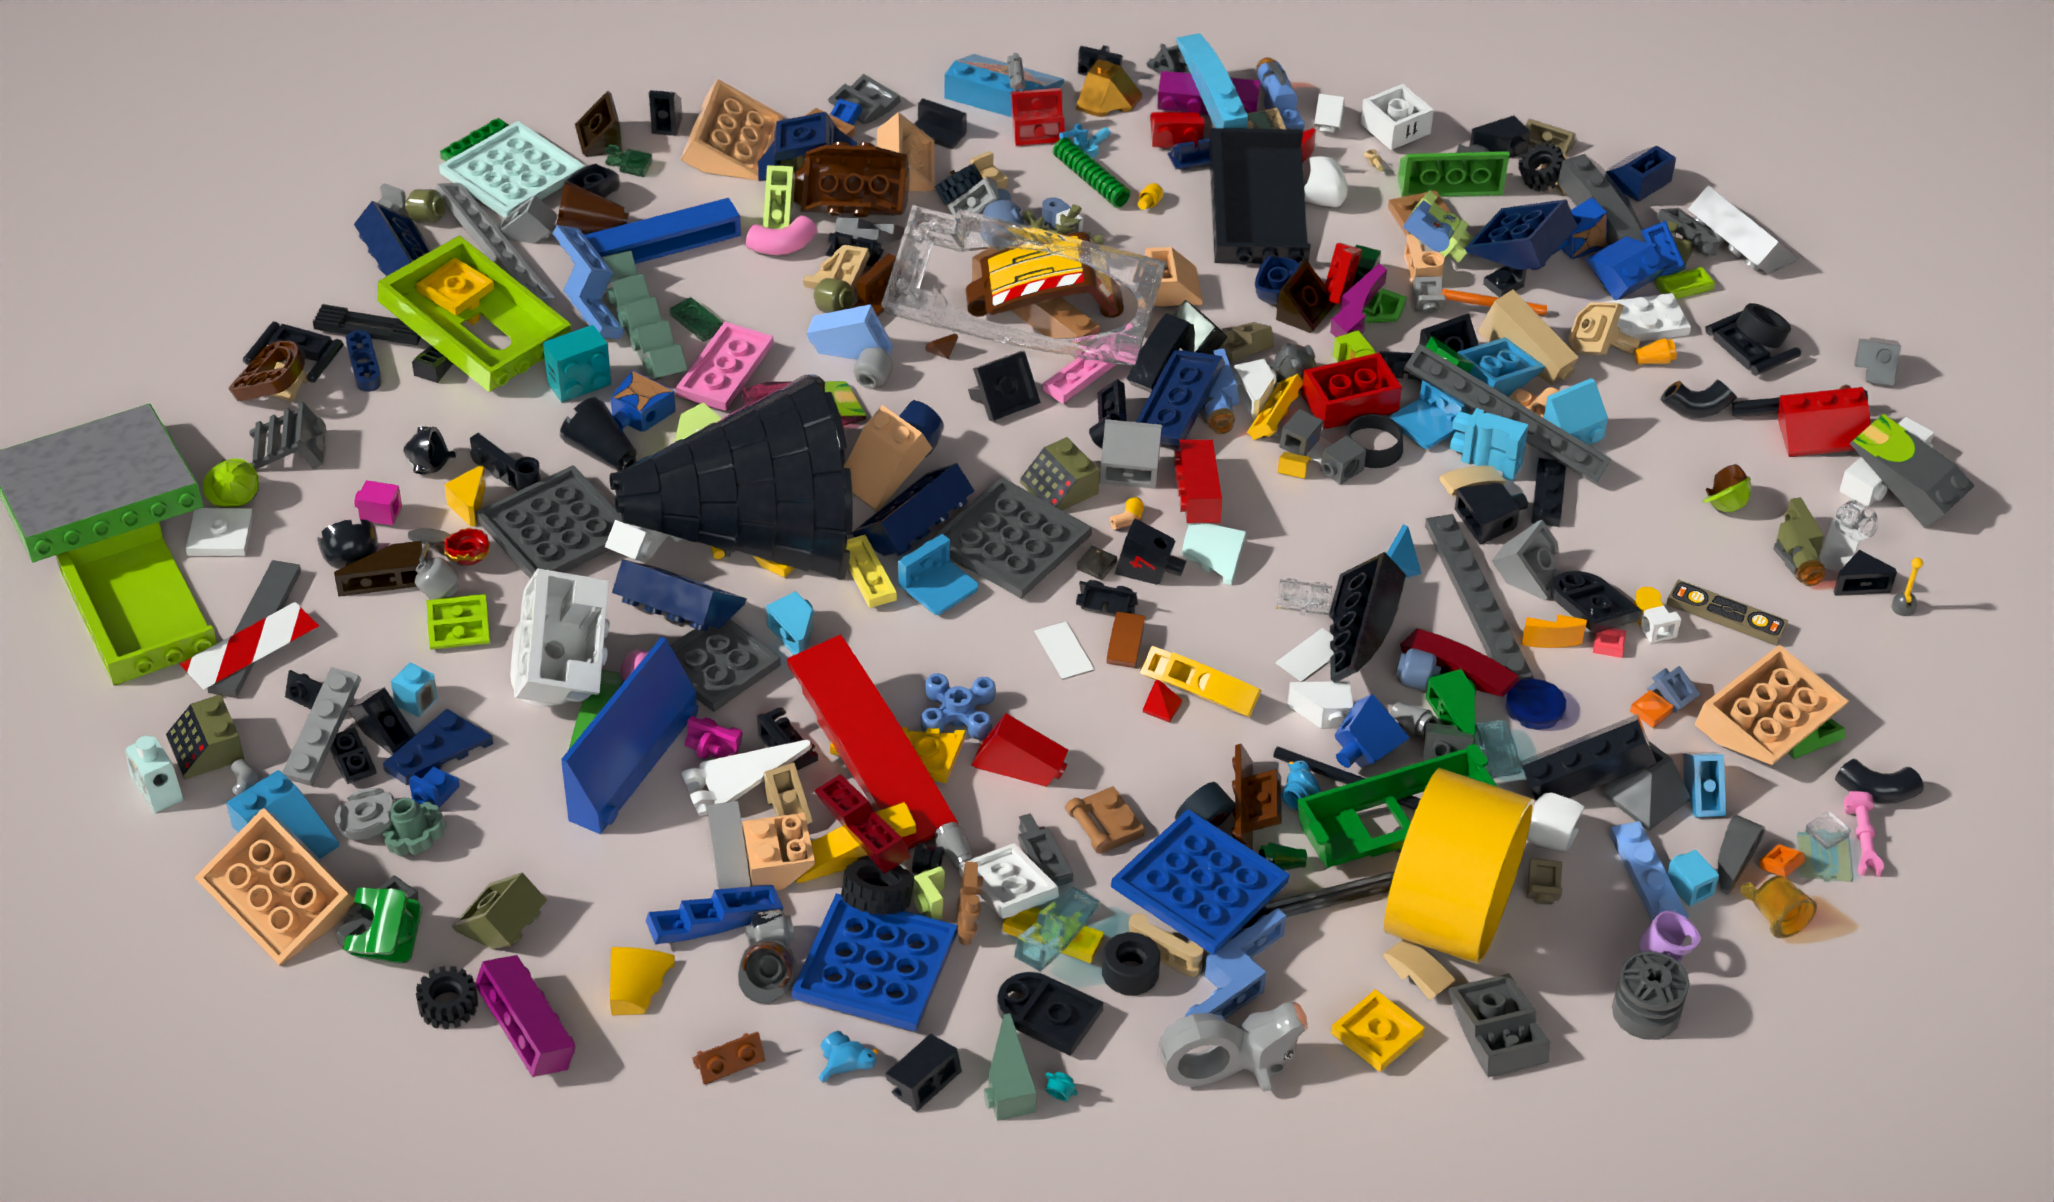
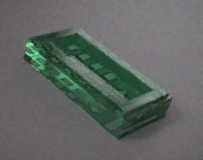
M692 297L670 308V316L702 342L714 337L723 322Z

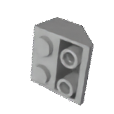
M1106 419L1100 483L1156 489L1162 425Z

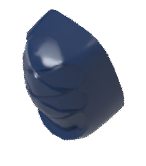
M1268 256L1256 275L1255 290L1257 297L1265 303L1278 304L1280 289L1300 267V263L1289 258Z

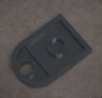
M1568 571L1559 574L1553 581L1551 594L1555 602L1573 617L1587 620L1586 628L1593 634L1640 620L1642 610L1597 575L1583 571Z
M1022 972L1009 977L1001 985L997 996V1009L1002 1020L1004 1014L1010 1013L1017 1031L1069 1056L1073 1054L1100 1016L1104 1002L1038 972ZM1018 991L1023 993L1024 996L1020 999H1013L1008 994Z

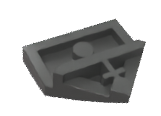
M1161 44V50L1154 59L1150 58L1147 62V67L1161 74V71L1191 74L1178 45L1166 48L1165 44Z

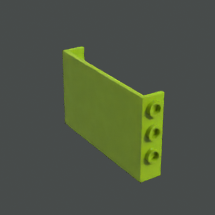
M159 522L55 555L62 577L114 686L186 661L217 644L212 625H207L163 539Z

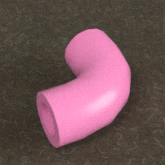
M806 216L797 217L792 224L782 229H771L754 224L747 234L746 247L750 250L769 255L790 254L802 249L817 235V226Z

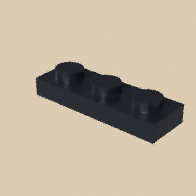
M1538 459L1531 523L1533 524L1543 520L1547 526H1560L1566 466L1557 460Z

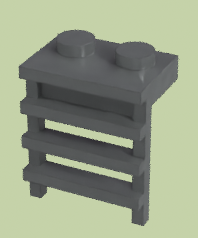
M304 402L298 404V409L291 411L287 408L284 410V415L279 418L274 414L270 416V421L265 424L261 421L256 422L255 428L249 431V435L252 438L254 437L253 462L250 464L256 470L298 452L313 469L323 465L325 433L327 431L324 421L317 417ZM283 424L282 443H281V449H282V450H279L280 429H281V425ZM269 431L267 456L265 457L266 433Z

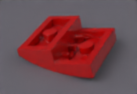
M1061 88L1010 92L1016 146L1056 143L1060 140L1059 134L1065 132Z

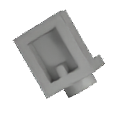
M384 183L380 187L382 198L377 203L404 215L407 212L405 209L406 197L404 190Z

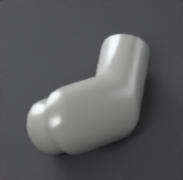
M238 759L232 764L231 769L238 776L237 784L232 788L236 796L259 782L257 773L243 759Z

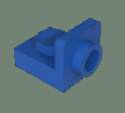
M434 766L422 779L415 775L409 779L411 796L415 802L419 804L430 802L439 808L460 787L458 778Z

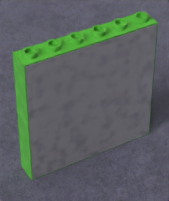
M151 403L0 450V499L32 563L204 507L198 483Z

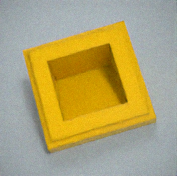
M1283 452L1279 458L1277 473L1305 479L1311 457Z

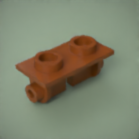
M757 1031L752 1034L746 1032L740 1038L702 1052L700 1050L696 1056L692 1057L695 1068L700 1070L702 1082L705 1085L763 1062L765 1057L759 1032Z

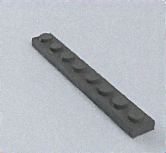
M1421 344L1418 345L1405 365L1404 369L1473 411L1479 408L1484 410V413H1491L1528 424L1527 444L1557 460L1594 484H1597L1612 460Z
M1448 514L1426 518L1425 528L1488 657L1519 676L1520 681L1514 687L1531 685L1533 674L1454 515Z

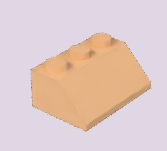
M898 112L877 129V147L907 155L910 177L908 191H933L936 186L934 140Z

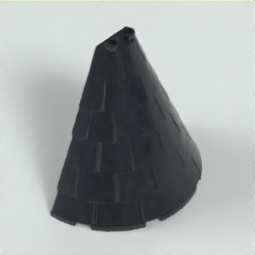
M802 375L784 387L770 392L748 406L741 407L717 422L710 423L650 457L647 456L618 472L610 473V488L616 491L615 509L617 513H621L623 523L661 532L691 542L703 543L733 553L740 551L803 571L810 569L836 577L838 580L845 579L850 559V551L846 549L847 536L852 535L853 526L850 468H843L845 464L844 450L847 449V443L836 402L831 392H825V381L817 375Z

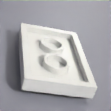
M1673 293L1606 301L1620 303L1624 306L1617 324L1621 328L1619 332L1638 339L1640 342L1687 336L1690 334L1691 326Z
M1015 843L968 860V862L978 863V876H983L981 897L1002 919L1015 916L1019 912L1043 905L1047 901L1059 897L1058 886ZM965 862L958 864L961 877L963 876Z

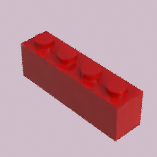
M1213 439L1179 440V450H1174L1173 462L1174 467H1176L1175 477L1176 482H1178L1177 491L1178 497H1180V512H1185L1186 523H1221L1222 494Z

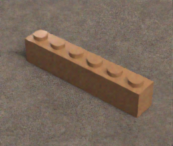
M993 246L972 257V282L982 277L980 260L998 252ZM1062 297L1011 310L1075 359L1099 343L1100 325Z

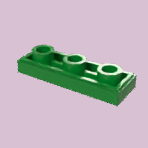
M500 118L491 120L487 125L472 131L469 135L441 150V159L444 161L450 160L508 127L509 124Z

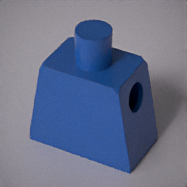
M1371 694L1354 704L1336 731L1335 739L1343 747L1336 754V759L1346 768H1349L1354 762L1363 768L1378 761L1410 737L1374 694Z

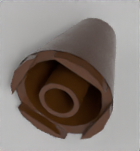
M565 181L556 225L579 228L582 233H594L627 224L629 213L624 212V206Z

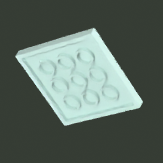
M519 121L439 165L441 175L453 183H461L470 195L504 218L534 195L542 200L564 187L568 177L585 168L584 164Z

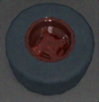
M1210 782L1200 787L1182 803L1175 814V820L1189 809L1215 827H1218L1230 816L1235 807V802L1219 784Z

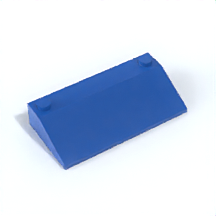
M661 637L562 757L561 763L568 821L601 834L608 824L611 825L615 821L619 810L686 727L688 719L692 716H697L699 706L697 705L696 690L667 639Z

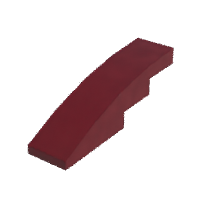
M1417 628L1400 643L1401 651L1405 654L1411 648L1433 653L1437 658L1436 665L1441 666V673L1462 669L1466 677L1472 680L1477 691L1503 697L1520 681L1517 674L1495 660L1442 635Z

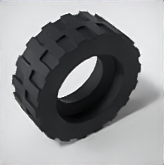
M873 860L855 861L853 864H849L844 871L841 897L850 907L862 912L881 915L898 914V912H904L906 908L910 907L914 876L900 865L884 874Z

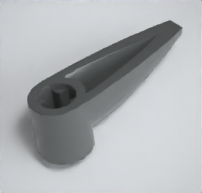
M1736 814L1729 822L1718 858L1720 887L1726 895L1730 894L1757 850L1765 831V826Z

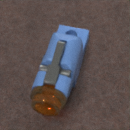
M1269 57L1263 58L1257 64L1256 74L1260 80V86L1265 93V109L1277 107L1286 129H1303L1304 131L1305 123L1296 109L1297 95L1286 72L1276 60Z
M1222 348L1213 352L1214 355L1223 356L1225 365L1200 411L1204 421L1217 434H1225L1233 429L1235 415L1232 406L1240 404L1237 383L1225 350Z

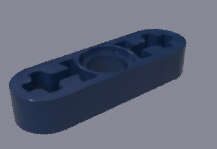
M364 330L352 331L346 336V344L357 387L366 392L374 391L381 386L382 381L371 336ZM357 343H361L363 347L358 348ZM360 359H370V361L365 363L357 362ZM370 373L371 378L366 379L365 374Z

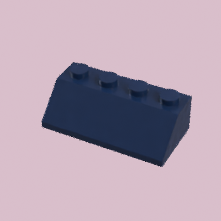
M373 200L354 223L359 232V238L366 243L369 248L368 253L375 258L378 263V269L385 276L392 274L432 251L411 218Z
M958 463L928 472L852 531V535L854 538L866 535L873 550L883 556L893 553L899 556L912 547L910 543L914 539L917 541L931 532L929 527L933 524L938 525L948 519L949 511L952 509L957 510L968 502L966 498L975 490Z
M624 559L621 561L612 593L623 597L621 601L623 603L636 607L639 606V603L645 605V611L661 615L662 611L667 612L668 619L684 623L685 619L691 621L690 627L702 631H707L708 627L720 629L745 605L747 600L745 597L662 568Z

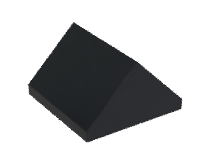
M1469 313L1421 329L1419 344L1426 347L1431 337L1438 339L1456 352L1479 345Z

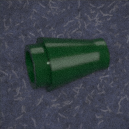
M1269 842L1267 845H1261L1259 849L1260 856L1284 871L1306 867L1307 852L1305 849H1297Z

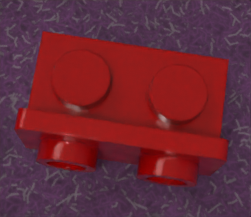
M1343 243L1336 244L1325 283L1329 293H1331L1329 301L1337 304L1342 303V296L1353 287L1362 249Z

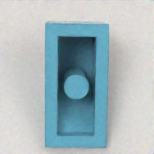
M795 591L766 605L767 626L793 655L806 650L813 630L814 609L812 604L807 599L804 600Z

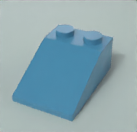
M1506 337L1457 352L1475 364L1470 372L1471 375L1508 397L1518 387H1523L1541 373L1545 367Z
M280 770L275 771L226 802L231 825L238 833L265 808L277 815L319 859L340 846L338 840L298 787Z

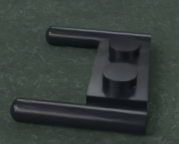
M1742 311L1705 327L1706 333L1709 336L1713 335V340L1747 370L1751 369L1754 376L1801 356V350L1798 347H1794L1770 357L1771 353L1767 349L1748 338L1737 327L1736 321Z
M273 321L243 357V362L249 365L267 345L278 341H292L298 346L305 358L317 361L306 376L310 383H315L342 349L344 343L340 339L331 340L330 336L282 324L280 326L279 323Z

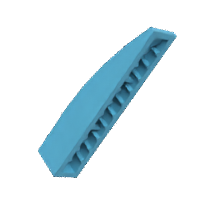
M1200 33L1177 37L1176 42L1214 127L1247 129L1248 115L1225 67L1207 40Z

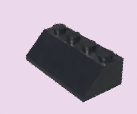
M1637 714L1523 760L1522 767L1529 788L1535 799L1538 800L1545 793H1555L1571 798L1654 765L1657 762L1640 717Z

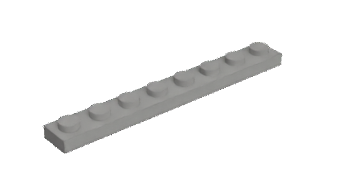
M461 183L437 184L436 190L445 199L448 209L487 257L545 304L553 307L555 302L553 294Z

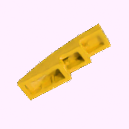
M905 802L876 812L901 837L916 833V824ZM841 826L811 842L815 865L796 879V882L799 884L843 871L849 864L857 861V858L867 856L868 854L848 831Z

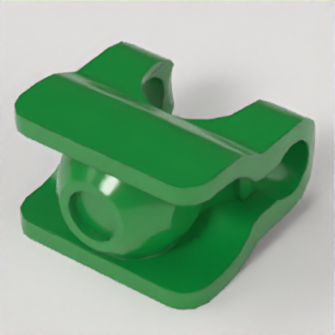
M358 888L354 902L367 910L373 911V923L365 933L347 936L343 950L359 958L401 964L409 962L412 958L421 918V903L415 899H408L406 893L398 889Z

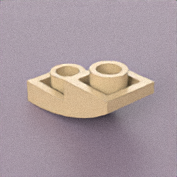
M1493 466L1464 467L1447 472L1439 478L1447 492L1453 497H1457V491L1460 488L1492 483L1504 485L1506 482Z
M1403 939L1382 955L1402 981L1410 976L1429 1001L1456 981L1432 955L1414 942Z

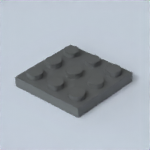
M731 619L720 629L708 627L707 631L693 629L670 645L696 690V699L713 712L781 666V659L778 655Z

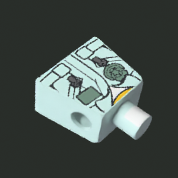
M142 736L137 739L135 744L125 749L130 776L154 813L184 801L173 764L156 737ZM156 775H158L159 782L162 781L163 784L155 785L153 783Z

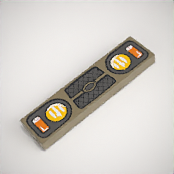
M1679 579L1669 594L1666 603L1672 607L1776 646L1788 624V620Z

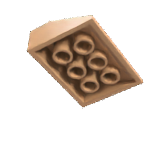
M717 79L703 101L681 160L705 173L758 180V161L773 143L776 121H781L783 115Z
M1779 644L1706 701L1694 725L1718 745L1773 765L1844 708L1849 701Z
M265 808L195 877L211 896L280 966L336 926L348 914L347 911L358 904L354 902L355 894L277 815Z

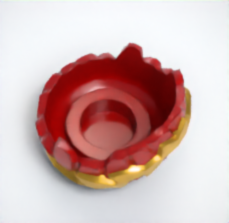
M460 529L457 533H452L450 537L445 538L444 554L450 561L458 565H475L484 560L489 554L491 545L488 535L478 529Z

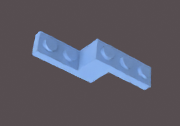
M556 225L553 235L559 241L560 246L569 254L572 262L575 263L563 291L569 297L570 302L581 313L582 318L589 325H594L604 339H621L624 329L601 300L613 275L612 270L579 228Z
M1277 908L1268 915L1260 916L1251 927L1245 931L1237 932L1214 955L1208 954L1205 977L1218 989L1200 1005H1193L1187 1011L1185 1017L1191 1014L1211 1013L1221 1015L1227 1019L1264 992L1266 971L1251 958L1284 936L1286 915Z

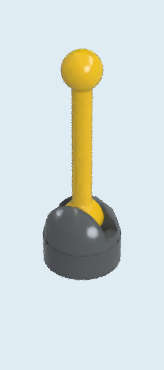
M1916 557L1911 561L1913 568L1905 592H1898L1893 599L1891 608L1900 616H1910L1915 612L1917 601L1911 591L1918 569L1923 566L1921 558Z

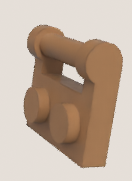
M1114 786L1083 799L1073 798L1065 806L1067 813L1071 817L1076 818L1092 840L1091 846L1099 854L1144 836V826ZM1088 812H1092L1108 835L1101 833L1087 814Z

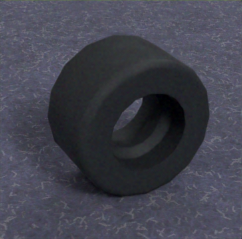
M1136 932L1117 934L1108 940L1103 949L1102 977L1105 983L1113 991L1123 995H1139L1149 991L1159 979L1161 952L1157 944L1148 936ZM1135 961L1141 965L1127 966L1122 964V962Z

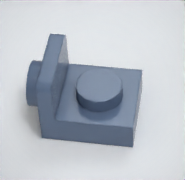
M1680 666L1671 672L1665 668L1652 677L1655 683L1646 689L1647 691L1658 689L1666 701L1674 706V712H1677L1701 695Z

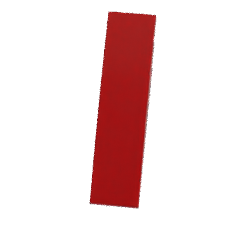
M841 634L787 658L788 667L801 685L802 694L815 712L818 724L829 741L834 745L835 750L876 812L904 802L906 803L916 824V833L902 837L908 850L915 847L918 842L924 843L934 838L937 829L944 824L955 822L958 825L955 816L908 737Z

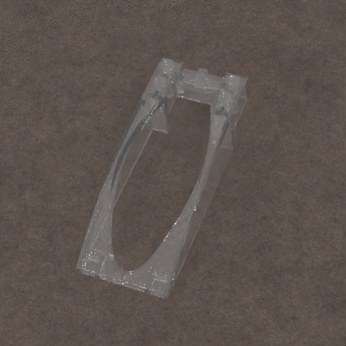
M912 205L881 306L889 315L987 340L1064 356L1136 366L1166 267V261L959 208L956 216ZM933 245L959 252L999 248L1028 249L1062 256L1102 272L1124 285L1135 295L1138 301V309L1135 317L1119 328L1082 337L1052 338L968 316L948 303L936 285H934L933 291L920 289V285Z

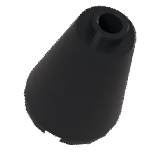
M597 397L586 399L574 408L577 413L573 418L570 419L567 416L560 429V438L567 445L616 471H620L636 462L637 451L605 403Z

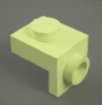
M942 866L925 870L919 875L914 876L913 897L916 908L920 913H925L927 917L941 920L943 916V897L939 893L944 890L945 870Z

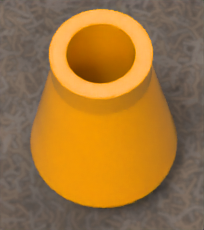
M1662 338L1634 350L1637 365L1670 364L1671 361L1677 358L1675 344L1672 339L1666 340V338Z

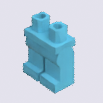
M1476 408L1472 415L1459 411L1453 420L1452 428L1465 434L1455 432L1450 443V449L1462 453L1461 462L1467 464L1472 462L1476 466H1493L1496 470L1503 472V478L1513 481L1523 465L1528 424L1495 414L1484 413V410Z

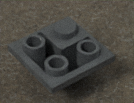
M1650 741L1649 744L1657 763L1609 782L1602 793L1604 797L1636 822L1640 821L1642 826L1648 831L1690 801V795L1673 759Z

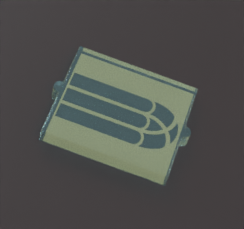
M1824 831L1821 833H1797L1798 851L1804 852L1805 862L1799 866L1800 877L1823 879L1825 882L1830 880L1853 882L1850 836L1831 835Z

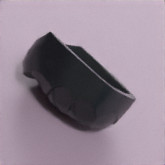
M596 163L577 171L566 179V182H571L604 198L612 192H617L620 187L619 174Z

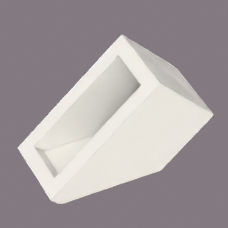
M1319 94L1314 124L1315 127H1319L1320 132L1334 133V130H1340L1345 108L1344 97Z
M1265 359L1234 365L1233 368L1239 399L1252 421L1259 414L1271 395L1274 384H1276L1275 371L1269 368Z
M1333 681L1290 682L1288 707L1321 729H1338L1353 707L1350 681H1337L1335 683Z

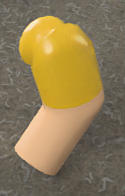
M1138 497L1129 498L1126 501L1124 513L1110 517L1112 528L1116 530L1130 526L1134 518L1140 520L1144 511L1143 501Z

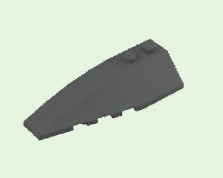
M1586 154L1563 160L1557 181L1558 185L1576 206L1593 198L1607 212V244L1611 245L1626 236L1645 242L1641 234L1643 228L1628 197L1606 171Z

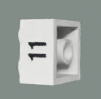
M1404 84L1364 99L1360 124L1390 150H1393L1431 134L1434 109Z

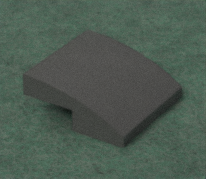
M865 74L851 86L844 83L828 99L829 103L834 106L838 99L859 104L862 111L857 120L863 124L877 120L901 102L900 96Z

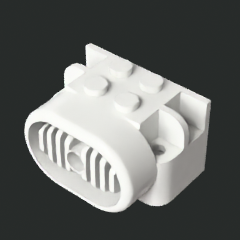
M537 568L525 587L520 622L517 625L513 638L510 677L515 698L538 706H557L568 701L582 702L587 700L591 694L598 695L600 693L601 669L607 659V648L603 647L610 626L609 620L606 619L608 580ZM547 653L553 655L554 658L549 657Z

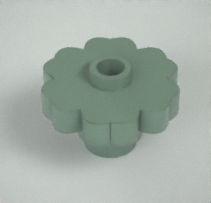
M402 798L392 805L390 818L393 823L381 834L389 852L395 853L398 856L405 855L408 852L416 855L430 849L433 846V840L440 839L444 835L446 823L437 805H432L430 802L419 804L412 798Z

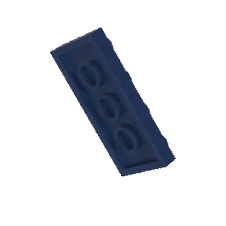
M1173 350L1136 422L1162 425L1161 443L1179 446V440H1186L1225 365L1223 356Z

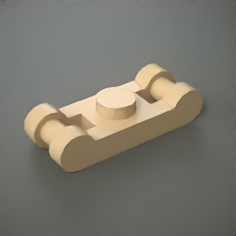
M1135 913L1130 916L1129 932L1140 933L1151 938L1161 952L1160 962L1189 977H1196L1201 973V960L1204 952L1202 947L1194 942L1186 943L1171 932L1163 931L1148 923V918L1144 914Z

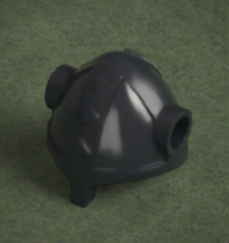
M434 426L418 427L417 433L412 436L403 449L407 460L414 466L413 472L420 475H426L429 472L435 473L441 470L449 458H456V452L448 451L444 438L438 428Z

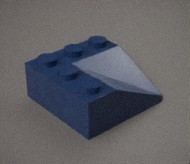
M1566 199L1501 208L1465 247V250L1469 254L1518 270L1530 268L1531 270H1538L1544 267L1546 261L1558 251L1561 244L1569 239L1570 234L1577 228V224Z

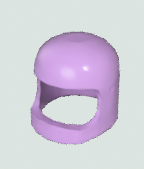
M1664 911L1659 913L1640 936L1639 948L1641 952H1660L1680 962L1683 955L1691 953L1700 943L1701 936L1695 926L1683 915L1674 911ZM1687 935H1690L1692 938L1691 944L1683 946V940Z

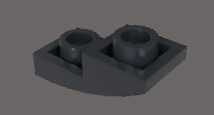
M353 727L337 733L330 752L345 782L349 784L377 774L366 746H363L356 728Z

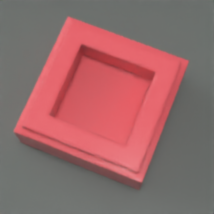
M1611 628L1595 633L1593 653L1622 658L1626 631Z

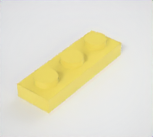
M866 535L847 539L846 549L850 551L848 569L869 608L897 601V592Z

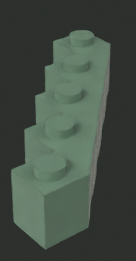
M632 251L602 257L613 272L605 290L607 299L613 305L621 327L625 328L630 338L632 349L637 352L642 362L645 374L649 375L650 379L655 380L687 371L681 344H674L668 320L662 321L656 297L649 296L644 274L637 273Z

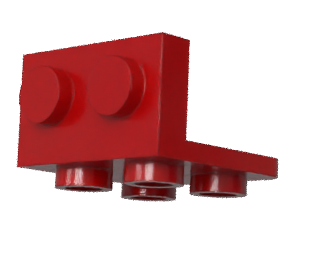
M1152 112L1150 114L1152 147L1168 148L1174 147L1177 143L1191 141L1195 143V148L1198 147V140H1203L1204 117H1200V114L1195 112Z

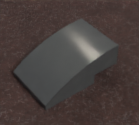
M1509 973L1449 987V995L1459 1023L1487 1077L1549 1062L1550 1041L1536 1023V1010Z

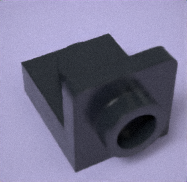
M1504 265L1503 268L1485 276L1483 285L1500 298L1511 290L1517 291L1524 287L1527 269L1518 270Z

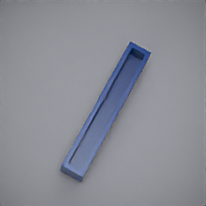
M728 197L584 236L601 257L631 250L634 262L637 264L741 236L740 215Z

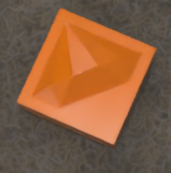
M1649 690L1631 704L1630 712L1634 715L1638 714L1641 720L1654 728L1672 714L1674 706L1652 690Z
M1778 844L1763 856L1759 863L1762 870L1787 877L1805 862L1804 852Z

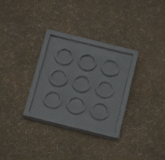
M574 465L475 512L476 520L530 579L537 568L565 573L609 551L610 549L605 548L613 524L615 520L623 522L621 514L616 512V509Z
M1001 477L930 540L941 534L945 535L950 539V558L1022 599L1092 535V527Z

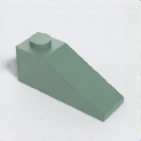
M1010 1013L1003 1016L989 1071L988 1088L984 1089L986 1106L988 1109L993 1108L997 1121L1036 1112L1037 1092Z

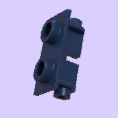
M1210 138L1198 140V147L1196 148L1193 141L1177 143L1174 147H1171V152H1168L1167 155L1174 168L1177 170L1210 164Z

